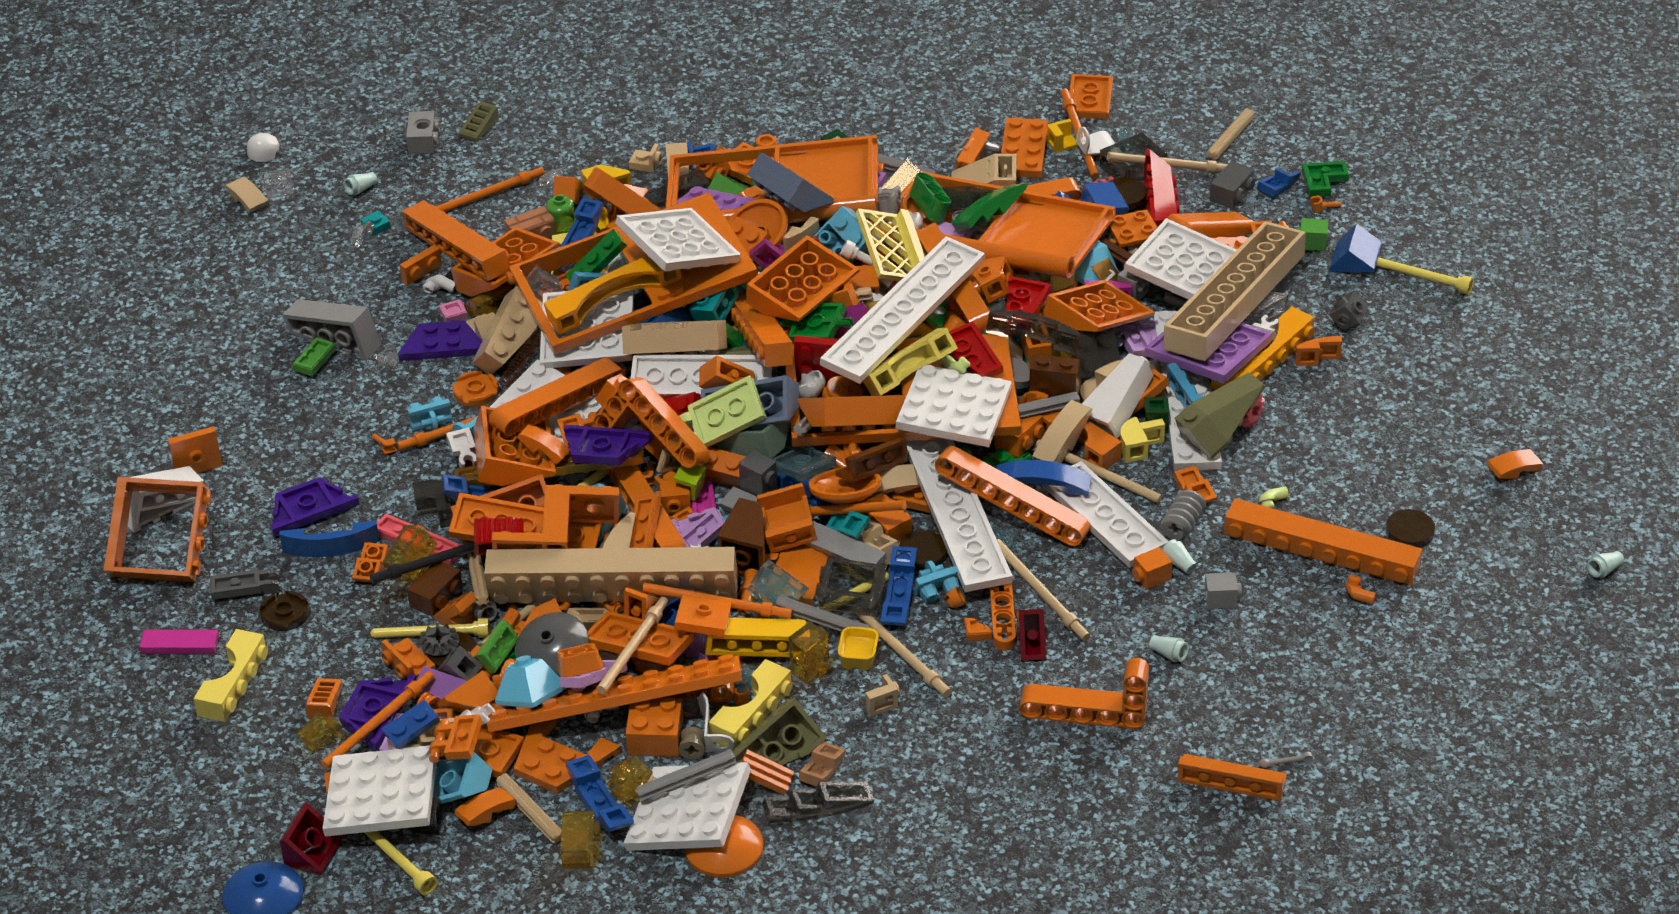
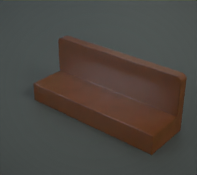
M898 437L846 457V467L836 470L835 474L839 478L854 483L908 462L907 441L905 438Z

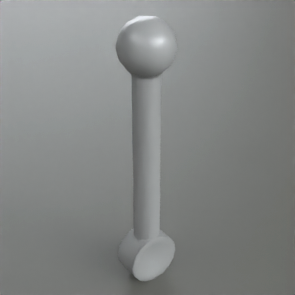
M1305 752L1300 756L1273 760L1263 758L1259 761V766L1265 769L1269 765L1302 760L1308 763L1313 760L1311 752Z

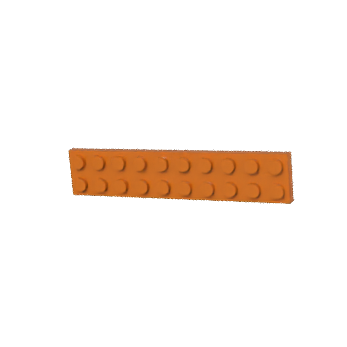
M727 654L720 656L718 660L709 662L706 659L698 660L693 665L684 667L683 665H673L668 670L660 672L658 670H649L644 672L643 675L636 677L624 675L614 681L605 694L598 693L596 689L601 681L582 690L573 691L571 688H568L567 691L560 692L534 708L503 706L493 703L492 706L495 712H491L488 716L490 718L487 722L488 731L494 732L742 681L739 655Z

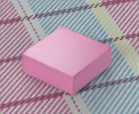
M460 299L439 305L440 313L445 322L461 321L468 318V312Z

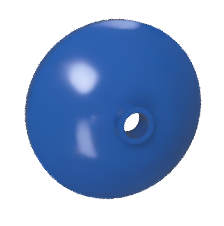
M273 861L256 862L241 868L228 879L222 893L223 905L228 914H292L302 901L304 894L303 883L299 874L286 864Z

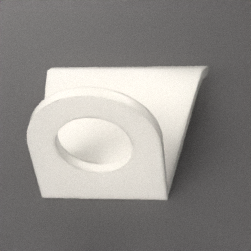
M1085 127L1078 129L1076 142L1085 155L1107 154L1108 152L1122 153L1108 132L1099 131L1089 135Z
M702 692L699 695L698 703L700 711L705 718L704 739L706 751L724 752L729 749L732 750L735 746L733 738L723 734H709V703L707 696ZM725 740L729 744L727 746H717L714 744V741Z

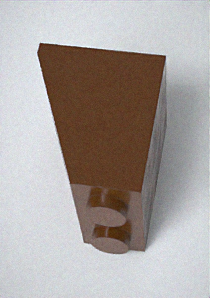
M1033 354L1030 366L1029 391L1043 392L1049 395L1048 398L1077 392L1080 397V387L1082 385L1080 359Z
M739 498L717 534L718 547H735L739 576L745 577L746 570L755 569L760 573L759 581L765 582L766 563L762 503Z

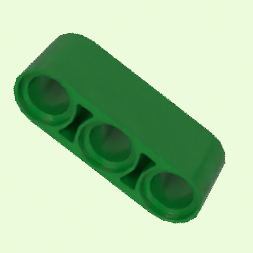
M917 173L909 193L927 218L935 222H944L951 199L932 176L926 173Z

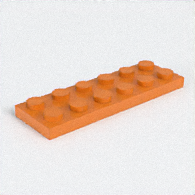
M459 493L448 531V537L474 541L475 518L480 519L481 517L488 516L493 519H505L512 516L524 519V533L534 532L543 534L544 508ZM570 522L568 549L597 548L602 523Z

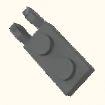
M257 569L211 576L210 590L212 600L261 592L265 594L277 593L281 587L278 579H280L279 571L274 569Z

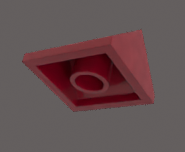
M304 802L280 840L284 864L293 869L320 875L344 835L325 836L323 832L324 817L307 802Z

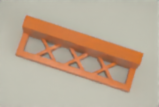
M1184 754L1180 756L1178 763L1177 781L1281 801L1287 773Z

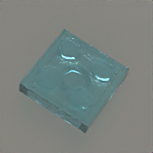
M800 446L772 458V460L776 461L777 472L780 475L796 478L797 481H807L810 477L837 466L835 456L805 446Z

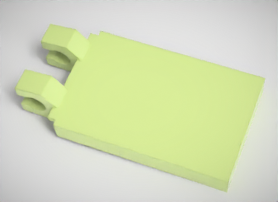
M750 375L688 405L689 411L679 416L690 429L693 428L696 436L706 447L767 419L754 379Z

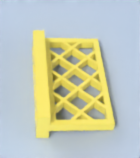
M858 208L856 216L877 277L879 279L900 281L907 275L901 268H904L909 273L925 257L909 210L900 209L898 214ZM866 218L871 219L875 224L873 225ZM885 221H891V226L887 224ZM877 226H880L882 229H884V230H885L886 232H888V233L885 234V233L882 232L880 229H878ZM871 232L875 234L877 237H879L881 240L878 241L876 238H874L871 235ZM892 235L894 238H896L897 242H895L889 236ZM883 242L887 243L889 246H891V247L893 248V250L891 251L888 247H886V246H885L884 244H882V243H883ZM876 249H879L881 252H883V253H884L885 255H887V256H886V257L882 256L880 253L877 252ZM897 251L898 253H900L903 259L899 257L897 254H895V252ZM891 258V259H892L894 262H896L899 266H898V267L895 266V265H894L893 263H891L888 259ZM882 265L892 272L884 271Z

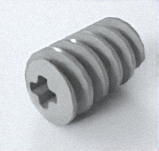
M1183 490L1179 492L1161 521L1160 527L1162 532L1170 539H1175L1176 541L1189 535L1206 507L1205 499L1195 491Z

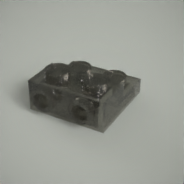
M1114 328L1098 332L1082 331L1071 333L1067 337L1068 340L1065 341L1067 353H1071V358L1080 359L1082 381L1095 377L1094 371L1120 360Z

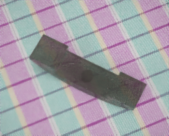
M1014 310L990 311L986 327L987 333L1007 338L1010 333L1053 343L1054 350L1074 355L1077 353L1081 334L1070 326L1054 319Z

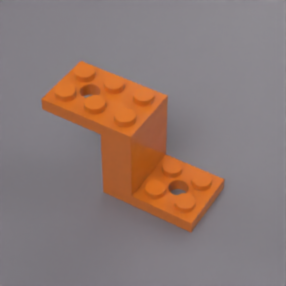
M545 485L543 534L534 532H492V549H568L570 522L619 523V487Z

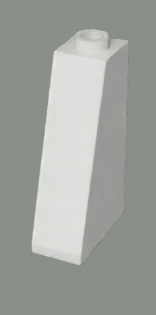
M1129 353L1082 403L1093 409L1088 421L1116 438L1120 436L1122 425L1129 420L1154 376L1149 367L1150 363L1145 357Z

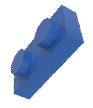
M424 699L384 726L382 731L395 749H401L438 724L440 719Z

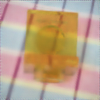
M317 712L297 733L308 749L314 753L332 734L339 739L344 736L338 729L340 723L333 716L329 715L326 717L320 712Z

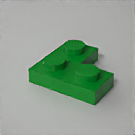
M1345 161L1302 164V173L1309 197L1331 196L1330 182L1337 183L1349 180V172Z

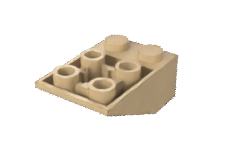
M1016 154L990 155L952 171L951 177L1003 187L1016 184ZM951 189V200L977 201L985 196Z

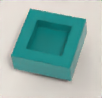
M380 211L360 219L361 226L372 236L391 228L390 220Z

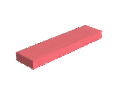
M385 514L377 522L379 537L424 556L461 546V544L389 514ZM461 556L443 561V563L452 566Z

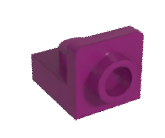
M765 238L749 251V256L766 269L785 253L784 246L779 244L776 247Z

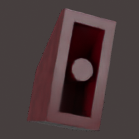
M1044 609L1016 610L1021 660L1046 659Z

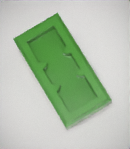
M316 337L292 364L293 371L314 376L335 352L336 343Z
M507 620L498 623L475 655L489 674L496 673L516 644L518 635Z

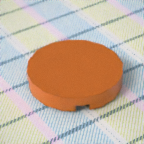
M471 371L462 374L452 386L454 399L458 403L470 407L484 406L492 402L499 392L497 379L490 373L488 375L482 374V371Z

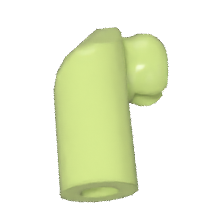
M946 355L941 361L947 369H954L961 374L965 373L966 369L970 366V362L964 357H960L956 361L950 355Z
M1287 487L1267 490L1259 497V503L1262 506L1273 508V501L1289 497Z

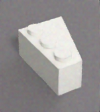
M190 466L131 477L204 482ZM133 491L128 527L135 533L141 530L140 526L150 521L153 523L160 521V516L171 511L176 513L194 504L196 495Z

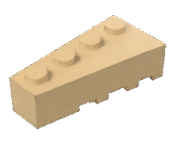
M517 286L503 298L472 362L487 374H493L530 337L538 325ZM538 300V302H539V304H540V306H541V308H542V304H543V303Z
M726 320L638 323L622 326L623 354L641 353V355H655V353L662 352V355H676V352L684 351V355H696L698 351L704 350L705 354H719L720 349L727 348Z

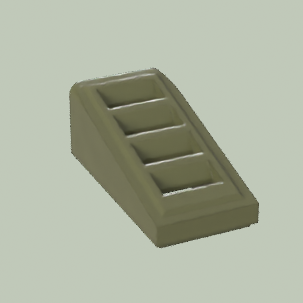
M481 101L459 131V137L477 142L499 120L497 106Z

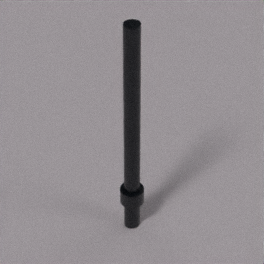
M474 541L405 564L387 566L386 570L370 574V581L372 584L387 579L392 581L401 578L403 574L474 552Z

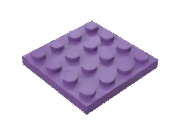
M1240 323L1206 361L1164 350V332H1162L1144 348V356L1167 364L1176 362L1179 368L1213 379L1216 382L1225 383L1272 341V333Z

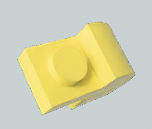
M1134 417L1122 425L1120 430V441H1122L1121 455L1125 463L1148 459L1149 445L1164 442L1165 423L1163 419L1139 423L1137 417Z

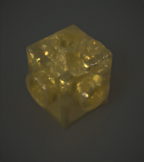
M634 755L618 763L611 770L610 774L612 776L606 785L624 802L634 797L637 799L639 798L636 791L637 786L647 783L653 772Z

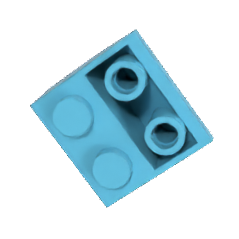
M841 206L814 235L818 237L823 246L833 252H837L839 256L847 239L856 243L855 246L859 247L858 250L866 254L869 253L855 211L845 206ZM871 232V235L878 241H880V239ZM849 258L847 261L853 264L858 260Z

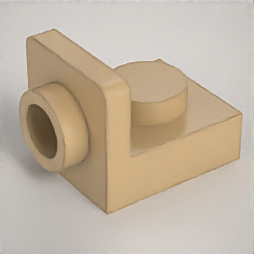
M655 143L650 152L635 150L629 161V169L654 173L657 165H660L662 162V152H660L659 144Z
M888 674L882 675V687L866 692V711L870 717L898 707L900 689L896 681L892 682Z

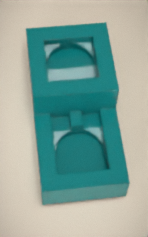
M850 510L849 514L833 515L826 527L858 539L871 519L868 516Z

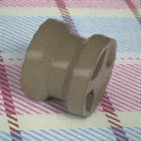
M687 727L681 731L679 744L681 756L687 759H698L703 756L705 750L704 731L697 727Z

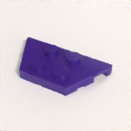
M465 320L422 323L417 326L398 352L399 361L475 356L482 340Z
M576 425L563 426L572 461L577 463L619 466L653 440L651 431Z
M320 477L275 493L274 519L271 525L272 534L276 536L279 535V531L293 530L360 505L359 498L355 494L349 496L343 493V488L331 485Z
M408 675V680L393 681L392 677L360 681L339 715L340 724L354 734L405 691V686L411 681H416V675ZM402 707L362 741L377 751L385 738L382 728L393 721L396 713H400Z

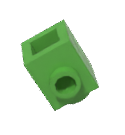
M1302 218L1301 227H1296V229L1306 232L1305 250L1326 251L1328 220Z

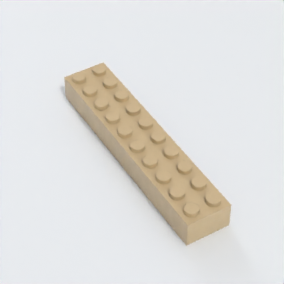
M1265 221L1164 325L1163 349L1175 354L1189 356L1196 360L1206 361L1305 255L1306 232Z
M735 547L487 549L484 575L489 598L494 603L499 604L548 602L554 598L557 602L603 603L617 601L624 603V590L626 587L642 591L644 582L737 599L738 571ZM651 594V595H654V596H656V597H658V598H660V597H665V598H667L668 601H670V602L675 599V598H672V597H667V596H661V595Z

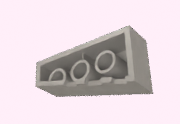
M297 299L282 314L289 333L311 341L317 337L336 343V346L341 347L343 352L348 354L352 352L358 353L360 358L365 360L382 345L368 307Z

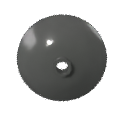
M563 612L547 613L532 620L521 631L515 645V656L518 658L529 655L531 658L542 659L561 677L557 671V651L588 644L590 642L589 635L583 623L575 616Z

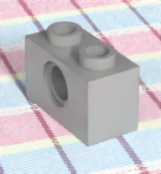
M434 111L409 112L406 136L409 154L434 153L435 145L439 143L438 132H440L439 119H435Z

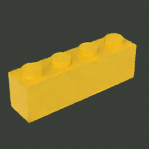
M729 617L724 637L703 635L705 654L806 658L808 644L806 621L799 619Z

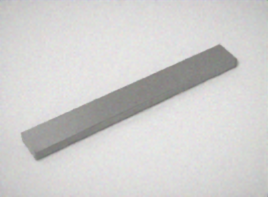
M733 486L719 504L722 509L731 512L739 498L756 502L757 499L756 496ZM815 521L813 523L818 540L804 544L873 575L888 558L886 552Z

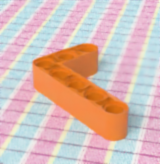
M597 167L593 169L582 188L583 191L597 200L602 198L625 214L662 210Z
M637 377L621 381L593 419V427L622 429L633 413H635L682 466L686 468L706 464L710 459V453L706 445L644 378Z
M1132 658L1126 662L1123 693L1039 684L1025 685L1022 689L1019 711L1023 716L1032 719L1139 728L1145 722L1149 665L1141 658Z

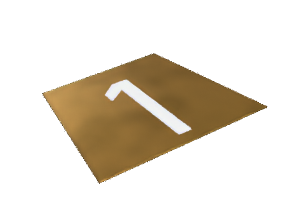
M1109 258L1091 266L1100 280L1117 281L1119 272Z

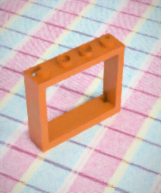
M118 477L103 571L110 577L196 582V576L201 571L200 551L202 552L204 549L203 528H206L208 523L206 507L211 502V491L203 482ZM133 491L196 495L185 571L121 567Z

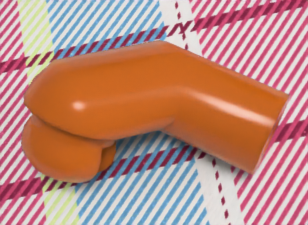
M1348 576L1345 588L1351 598L1373 605L1376 593L1362 589L1359 576Z

